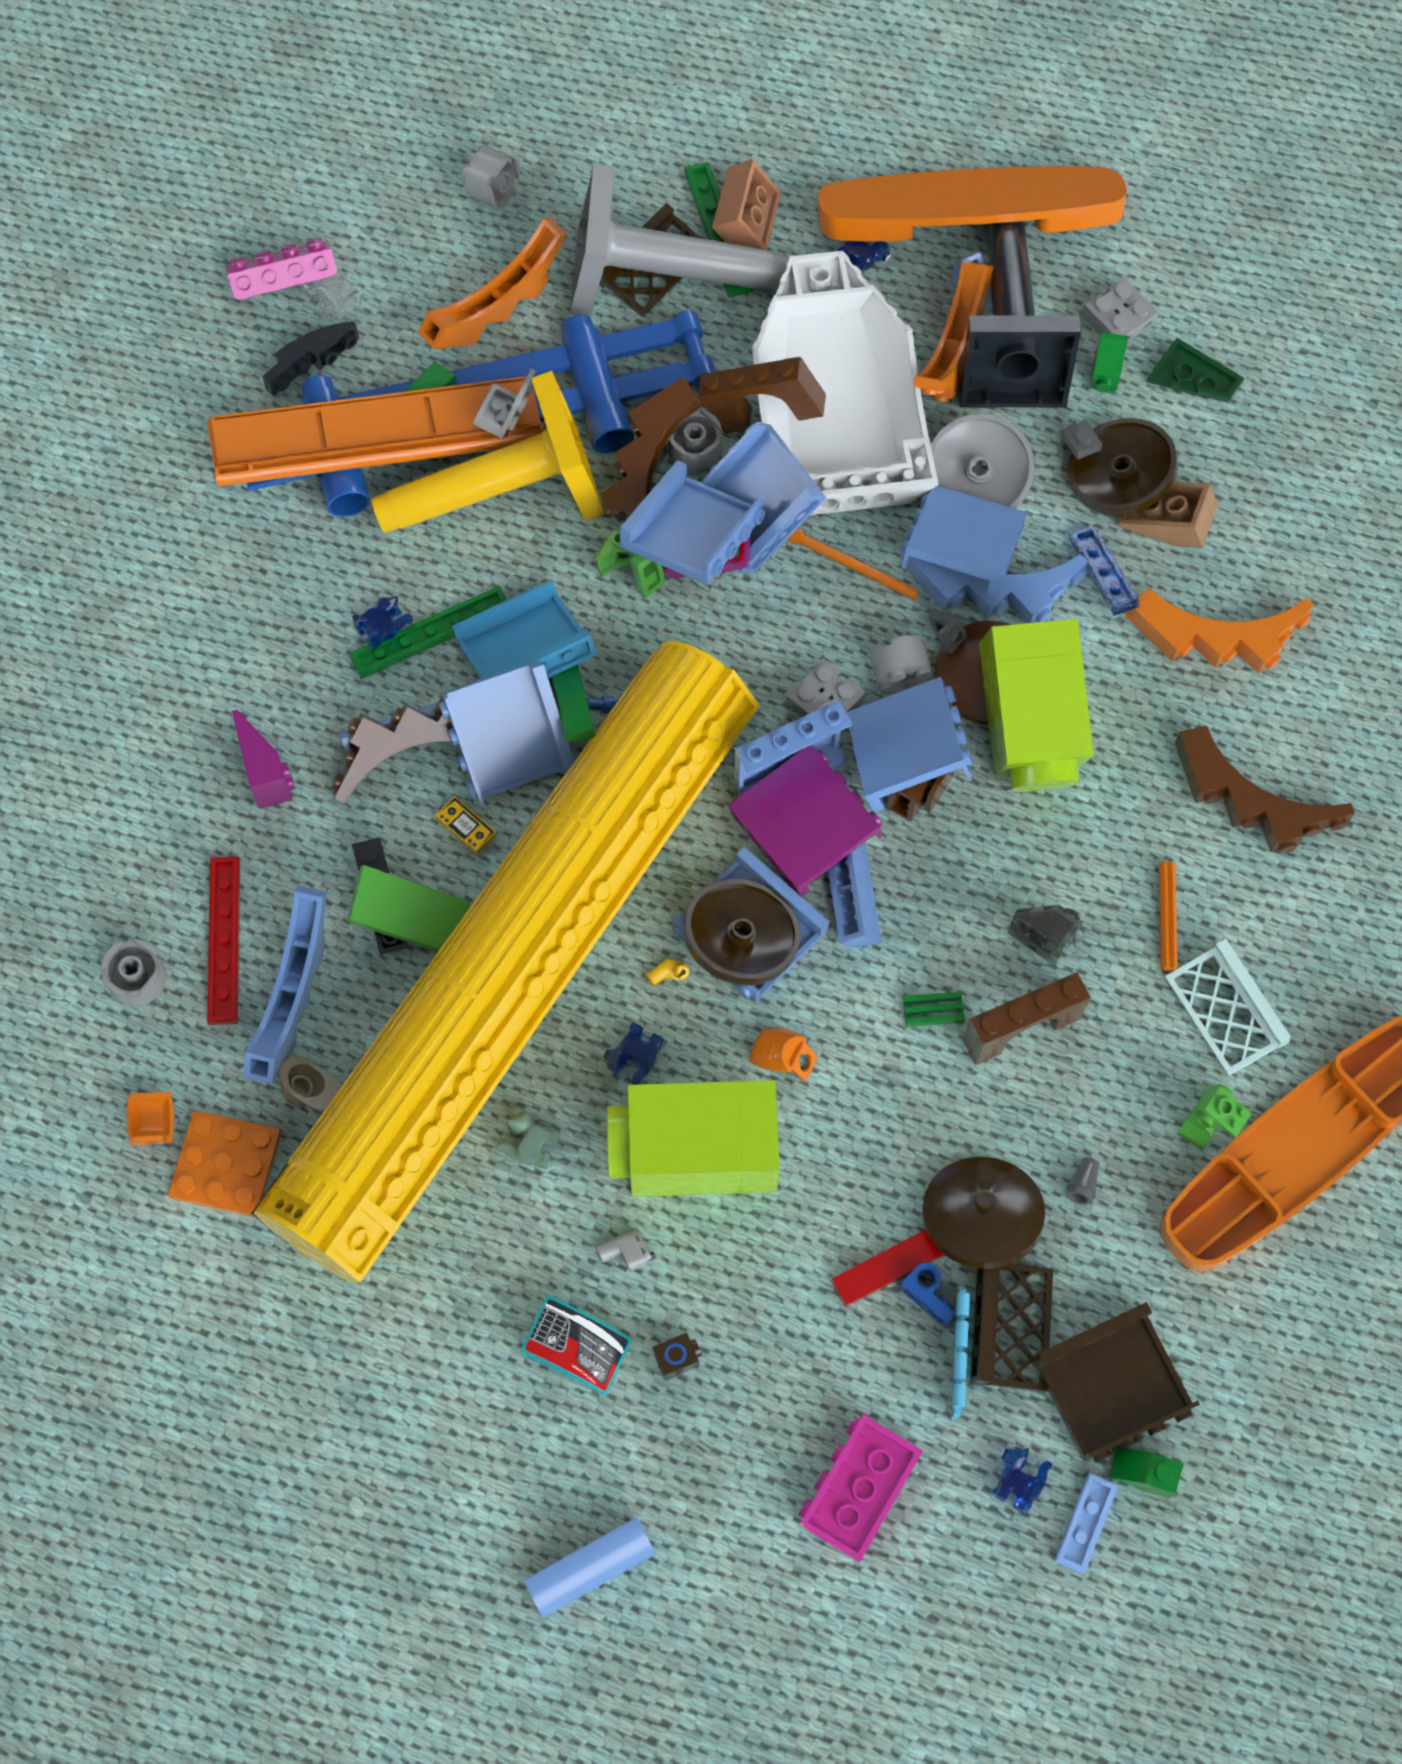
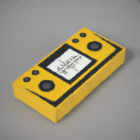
M456 796L435 815L438 822L476 855L497 836L494 829Z

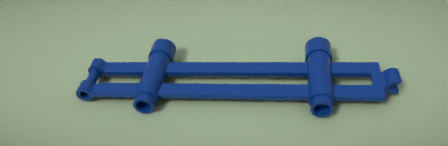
M687 310L678 313L671 320L599 336L598 330L593 326L592 319L589 316L582 314L574 315L566 319L561 325L563 333V345L450 371L456 377V381L451 385L454 386L528 376L531 368L536 370L533 377L549 371H553V374L571 370L576 387L561 390L572 414L585 412L584 421L593 449L601 454H609L620 450L634 440V433L629 425V417L625 406L622 404L623 402L656 395L683 376L690 387L694 386L699 389L701 375L716 372L712 357L704 352L700 340L703 336V330L697 313ZM675 342H679L686 347L690 360L685 364L678 362L613 378L608 364L610 360L670 347ZM317 375L303 382L301 386L303 393L302 404L405 392L415 380L340 397L330 377ZM535 396L540 421L543 422L545 421L538 398ZM361 468L247 483L248 490L253 491L321 474L320 483L327 510L330 514L338 517L353 516L364 511L370 504V497Z

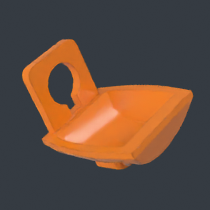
M765 1027L754 1043L749 1062L770 1071L785 1073L793 1071L801 1080L806 1081L817 1061V1055L806 1044L807 1038L785 1028ZM806 1054L808 1058L807 1065L801 1070L798 1059L800 1055L804 1056Z
M171 1091L129 1094L126 1120L131 1146L172 1143L174 1104Z

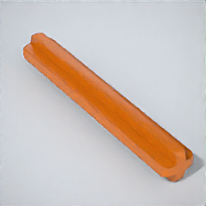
M1164 861L1159 865L1160 963L1162 971L1173 972L1178 967L1176 865L1174 862Z

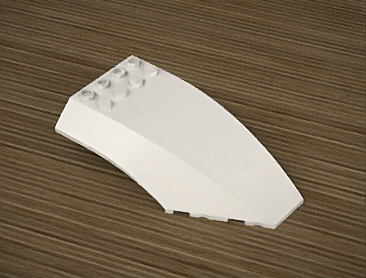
M843 251L790 256L786 265V271L781 277L779 288L769 306L767 317L761 325L757 341L754 342L752 347L754 365L801 356L826 393L824 417L802 421L797 420L788 405L781 399L771 395L758 394L761 423L770 424L826 496V499L811 515L910 504L938 486L920 388L913 387L915 375L918 374L913 329L901 321L896 315L897 311L885 302V298L873 284L869 285L861 276L862 272L859 268L851 264L850 258Z

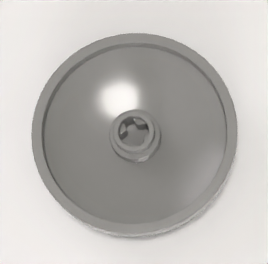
M990 414L963 416L946 425L931 443L939 486L1013 509H1017L1027 497L1034 478V456L1024 434L1011 422Z

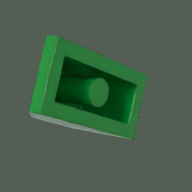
M1101 332L1093 360L1090 388L1097 389L1100 392H1116L1128 341L1127 335Z
M1117 1447L1109 1479L1171 1498L1177 1492L1184 1463L1155 1453Z

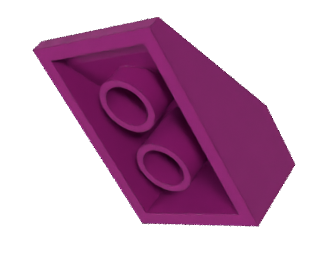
M233 710L232 715L250 788L259 809L292 801L291 790H295V785L287 761L281 762L278 752L238 710Z

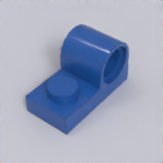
M931 1263L919 1264L903 1280L899 1289L947 1329L954 1321L956 1313L953 1312L954 1306L948 1300L941 1296L938 1299L934 1295L941 1283L940 1270ZM920 1274H928L933 1279V1285L929 1287L922 1286L918 1282V1276Z

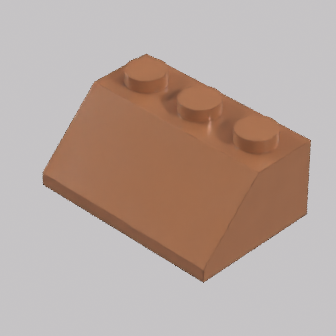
M754 159L728 167L712 228L726 243L767 250L781 191Z

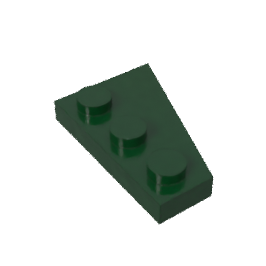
M1176 338L1148 376L1146 382L1229 403L1243 384L1244 377Z

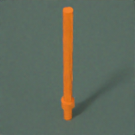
M797 528L787 539V541L795 545L801 544L908 598L916 600L920 593L919 590L804 534L805 531Z

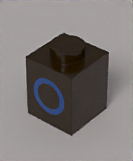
M687 1333L652 1347L664 1381L699 1367L698 1358L702 1356L696 1339L690 1340Z

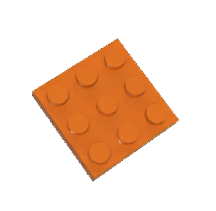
M193 1110L169 1189V1199L254 1217L251 1213L264 1195L282 1133L281 1129Z

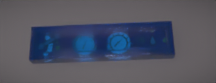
M1093 525L1069 533V540L1077 554H1081L1088 561L1086 569L1113 616L1140 607V600L1096 526Z

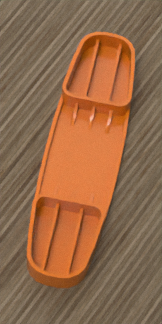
M1081 166L976 168L859 178L833 182L824 186L819 191L818 225L821 232L828 238L843 241H907L913 237L914 226L970 225L1034 220L1036 228L1045 233L1080 230L1112 225L1120 221L1124 216L1127 187L1123 177L1114 170L1104 167Z
M1398 1016L1374 1029L1341 1051L1336 1058L1300 1083L1240 1133L1183 1189L1162 1215L1160 1223L1161 1238L1178 1261L1187 1268L1196 1271H1210L1236 1257L1289 1220L1332 1186L1402 1121V1016Z

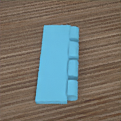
M960 1289L956 1296L952 1420H957L961 1415V1408H965L966 1385L962 1384V1380H966L967 1353L964 1352V1348L968 1347L969 1322L965 1321V1317H969L970 1294L966 1293V1289Z

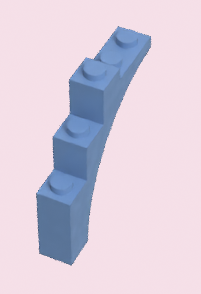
M1080 554L1062 565L1045 571L1029 574H1006L997 598L986 595L990 581L911 556L905 569L944 611L951 606L954 608L959 606L967 597L986 619L993 614L996 616L1000 615L1010 606L1025 623L1044 622L1049 618L1052 613L1053 601L1064 593V588L1071 583L1073 585L1078 584L1085 577L1088 561Z
M299 885L294 891L290 925L281 965L262 1021L245 1053L244 1077L273 1084L279 1074L282 1062L289 1058L296 1046L298 1021L309 1005L312 978L323 961L325 936H322L327 892Z

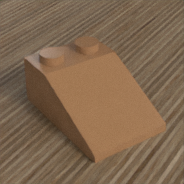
M1173 482L1167 493L1156 503L1141 511L1120 515L1117 524L1118 527L1174 546L1203 548L1218 503L1210 484Z

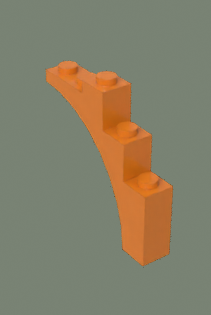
M543 218L533 236L504 270L478 291L461 301L444 308L428 311L417 333L434 350L475 345L487 323L507 321L519 300L534 299L540 296L550 278L547 271L568 234L551 218Z
M963 261L961 264L953 303L941 339L926 367L915 375L913 387L921 388V393L933 395V400L948 402L949 398L958 396L969 315L985 316L993 265Z
M1149 588L1129 605V610H1127L1125 617L1171 661L1179 655L1182 658L1195 648L1214 667H1217L1221 662L1227 664L1238 654L1259 674L1266 667L1269 670L1272 669L1281 660L1279 654L1284 646L1283 644L1292 636L1291 631L1296 627L1302 629L1311 620L1310 613L1314 604L1308 598H1305L1292 608L1272 617L1254 621L1226 622L1206 619L1185 612L1166 602Z

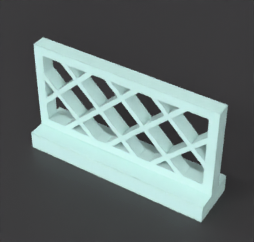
M1227 939L1217 943L1213 949L1165 976L1166 981L1228 1076L1289 1043L1291 1036ZM1214 957L1220 967L1218 977L1200 973L1202 963ZM1198 966L1197 972L1191 971V969ZM1222 971L1227 979L1221 978ZM1183 974L1196 977L1192 991L1180 989L1174 979ZM1199 978L1216 982L1213 996L1196 992ZM1219 983L1232 985L1236 991L1234 1001L1216 997ZM1184 995L1191 996L1190 1003ZM1238 996L1240 997L1243 1003L1237 1002ZM1194 997L1212 1001L1208 1016L1195 1013L1192 1008ZM1215 1002L1232 1006L1229 1021L1211 1017ZM1235 1007L1249 1011L1252 1016L1250 1026L1232 1022ZM1201 1020L1207 1021L1206 1027H1204ZM1254 1020L1259 1028L1253 1027ZM1210 1022L1227 1026L1224 1041L1210 1036L1208 1033ZM1231 1027L1248 1031L1245 1046L1227 1042ZM1251 1032L1264 1034L1270 1044L1261 1050L1248 1047ZM1216 1044L1223 1046L1222 1052L1219 1050ZM1226 1046L1243 1050L1242 1060L1231 1067L1224 1058ZM1247 1052L1254 1053L1246 1058Z

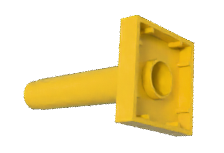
M553 371L531 378L547 426L544 432L372 497L373 509L382 531L386 534L397 529H404L556 475L564 477L585 521L604 515L605 511L601 505L600 495L576 422Z

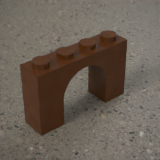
M801 356L702 374L700 377L698 398L708 412L712 413L719 420L721 429L725 434L744 431L750 426L752 406L745 396L752 394H766L781 399L788 405L798 421L824 417L826 393Z
M1075 972L970 1018L962 1040L974 1064L977 1065L1002 1054L1008 1041L1034 1025L1049 1020L1055 1031L1080 1020L1091 997L1078 972Z

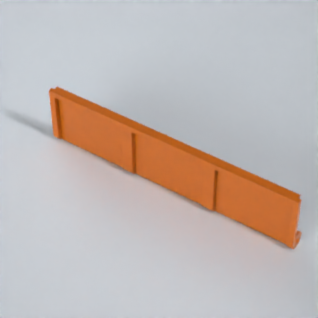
M527 376L211 416V420H207L215 470L213 478L216 479L217 487L498 450L544 432L545 429L540 421L534 389L530 396L524 394L529 399L521 415L515 413V415L519 416V419L513 431L507 429L502 439L473 424L493 383L518 395Z

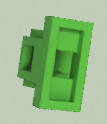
M614 529L609 538L604 540L600 553H595L594 558L596 559L601 577L617 566L623 568L631 567L637 590L644 598H647L666 582L662 565L620 548V530Z
M1209 1084L1177 1132V1135L1203 1150L1218 1127L1236 1138L1252 1113L1232 1096L1233 1092L1228 1087L1222 1084H1217L1216 1086Z

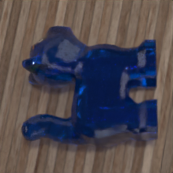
M846 241L844 246L837 250L843 251L850 258V262L862 272L861 276L875 262L888 261L891 257L890 246L886 241H876L872 247L868 246L865 241Z
M398 596L380 598L377 600L375 607L368 609L361 615L355 614L352 616L356 632L360 636L365 634L368 636L366 641L372 649L379 646L381 642L395 637L397 631L413 620V616L410 613L401 615L402 611L398 608L397 604Z
M634 1022L630 1024L629 1032L622 1039L619 1046L614 1049H607L603 1058L606 1060L607 1068L613 1072L614 1077L618 1076L626 1067L627 1060L639 1067V1070L632 1076V1084L638 1085L641 1084V1080L649 1074L655 1065L658 1052L662 1049L665 1040L655 1033H652L650 1041L645 1042L641 1040L644 1036V1028Z
M1016 1446L1002 1451L1001 1458L1004 1463V1469L1000 1475L997 1487L992 1490L990 1495L1004 1502L1010 1493L1014 1494L1018 1500L1014 1502L1013 1509L1023 1515H1027L1033 1501L1040 1496L1047 1482L1048 1471L1052 1469L1053 1465L1047 1460L1041 1463L1036 1477L1024 1473L1022 1469L1027 1464L1029 1448L1023 1449Z

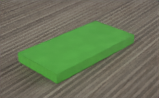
M363 865L359 870L347 922L438 952L469 910L470 901Z

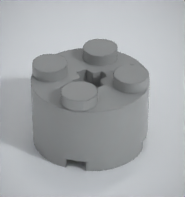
M484 145L479 146L471 162L466 163L462 169V177L465 178L466 194L494 207H503L507 204L516 190V187L512 186L514 179H519L520 165L517 159Z
M700 409V412L695 411L684 420L668 441V454L671 461L675 463L678 460L687 464V472L690 474H698L711 468L721 456V425L712 413Z
M911 635L890 639V645L883 647V644L880 643L871 650L870 657L881 694L887 695L894 693L896 690L912 688L926 682L932 676L933 672L924 640L921 642L920 637Z
M132 939V941L118 942L107 950L101 961L102 978L112 995L123 1004L137 1007L146 1006L161 994L166 985L168 974L165 965L156 950L145 941Z

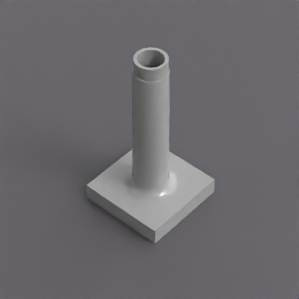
M593 164L578 225L570 314L591 316L603 269L606 266L760 290H778L781 277L786 271L788 255L773 253L770 250L613 222L610 216L615 166Z

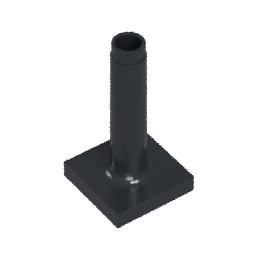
M1023 221L987 223L989 265L994 266L991 278L993 316L969 315L959 386L960 408H1067L1081 335L1080 317L1035 316L1025 224Z

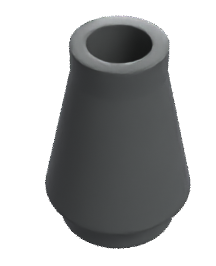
M1089 1157L1083 1158L1079 1168L1066 1187L1068 1191L1067 1196L1073 1202L1087 1205L1096 1197L1097 1176L1100 1166L1097 1160Z

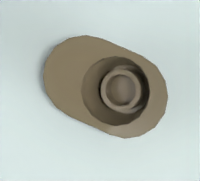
M289 1057L282 1062L279 1068L282 1095L287 1102L294 1106H309L318 1111H325L342 1087L341 1083L334 1076L303 1057Z

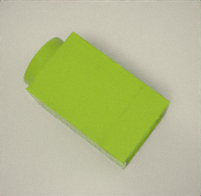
M1078 619L991 627L979 643L994 776L1009 775L1010 787L1013 792L1044 791L1079 784L1078 768L1094 756Z
M776 1080L628 1085V1105L607 1106L609 1179L630 1178L632 1197L777 1192L780 1164Z

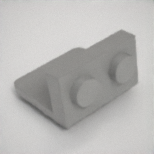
M531 368L518 395L493 383L473 424L501 439L504 437L507 429L513 431L519 419V416L515 415V413L521 415L529 399L524 394L530 396L534 389L531 378H533L536 370Z

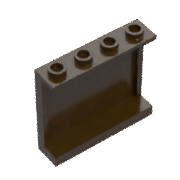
M1147 1302L1056 1344L1032 1358L1083 1461L1092 1457L1095 1463L1112 1455L1110 1448L1120 1444L1122 1449H1125L1139 1442L1137 1435L1147 1431L1149 1436H1152L1166 1429L1167 1427L1164 1422L1175 1418L1178 1423L1193 1416L1194 1414L1191 1409L1200 1405L1198 1400L1192 1403L1148 1318L1152 1311Z

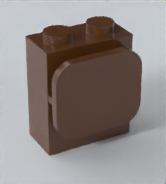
M955 771L890 794L887 809L912 822L923 803H926L924 810L930 813L951 782Z

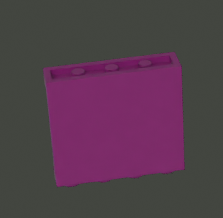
M811 745L802 749L728 804L732 817L789 886L801 897L809 892L808 885L871 837L874 835L878 839L882 837L880 827L882 822L874 811L868 812L863 805L865 803L858 792L855 790L851 792L846 787L847 781L838 770L833 771L828 766L830 762L826 755L820 749L816 752Z

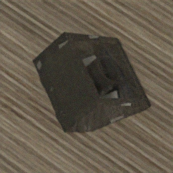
M1059 904L1018 909L1013 916L1007 933L1055 967L1075 941L1083 921L1079 919L1080 917L1075 911L1070 908H1063Z

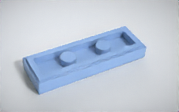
M1090 1472L1087 1474L1054 1559L1055 1563L1085 1575L1119 1485Z

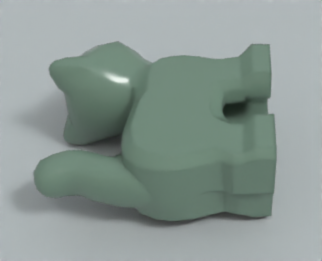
M523 1110L521 1113L514 1114L511 1120L507 1119L508 1128L515 1134L524 1136L517 1147H513L508 1142H498L496 1145L497 1150L506 1152L507 1155L523 1164L536 1165L547 1169L552 1156L549 1153H543L542 1150L545 1146L555 1150L561 1133L557 1130L549 1131L545 1127L536 1124L533 1121L532 1113Z

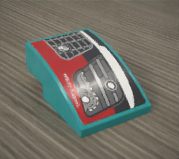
M547 1295L520 1352L522 1356L550 1368V1371L607 1396L632 1342V1338L585 1312Z

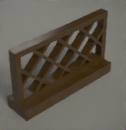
M668 203L641 227L667 232L674 225L681 231V235L701 238L673 214L674 208ZM606 266L603 269L599 285L602 288L607 286L635 312L644 317L684 277L646 271H633V269L626 271L627 268ZM618 277H630V288H620L614 281ZM634 277H648L649 288H634ZM652 277H666L667 285L664 288H653ZM635 294H649L650 302L643 308L635 301Z
M1014 1263L992 1269L977 1268L970 1385H990L1047 1392V1387L1040 1373L1039 1384L1029 1383L1021 1374V1371L1031 1363L1037 1369L1032 1359L1035 1355L1029 1351L1022 1341L1033 1332L1041 1341V1350L1036 1354L1049 1348L1053 1269ZM1000 1270L1010 1271L1018 1282L1007 1290L999 1281ZM1020 1273H1027V1274H1026L1024 1277H1022V1275H1021ZM1032 1274L1044 1276V1289L1038 1294L1026 1282V1279ZM1020 1284L1032 1298L1023 1307H1020L1010 1294ZM1004 1298L1016 1310V1313L1006 1321L998 1312V1303ZM1033 1302L1043 1311L1042 1320L1036 1325L1024 1312ZM1018 1315L1030 1328L1020 1338L1009 1326V1323ZM1041 1325H1042V1333H1041V1331L1038 1329V1327L1041 1326ZM1003 1328L1014 1341L1005 1351L996 1342V1334ZM1016 1346L1029 1359L1018 1369L1007 1356ZM995 1351H996L997 1354L999 1355L996 1359H995ZM1001 1359L1013 1372L1006 1380L994 1378V1365ZM1016 1376L1019 1381H1012V1379Z

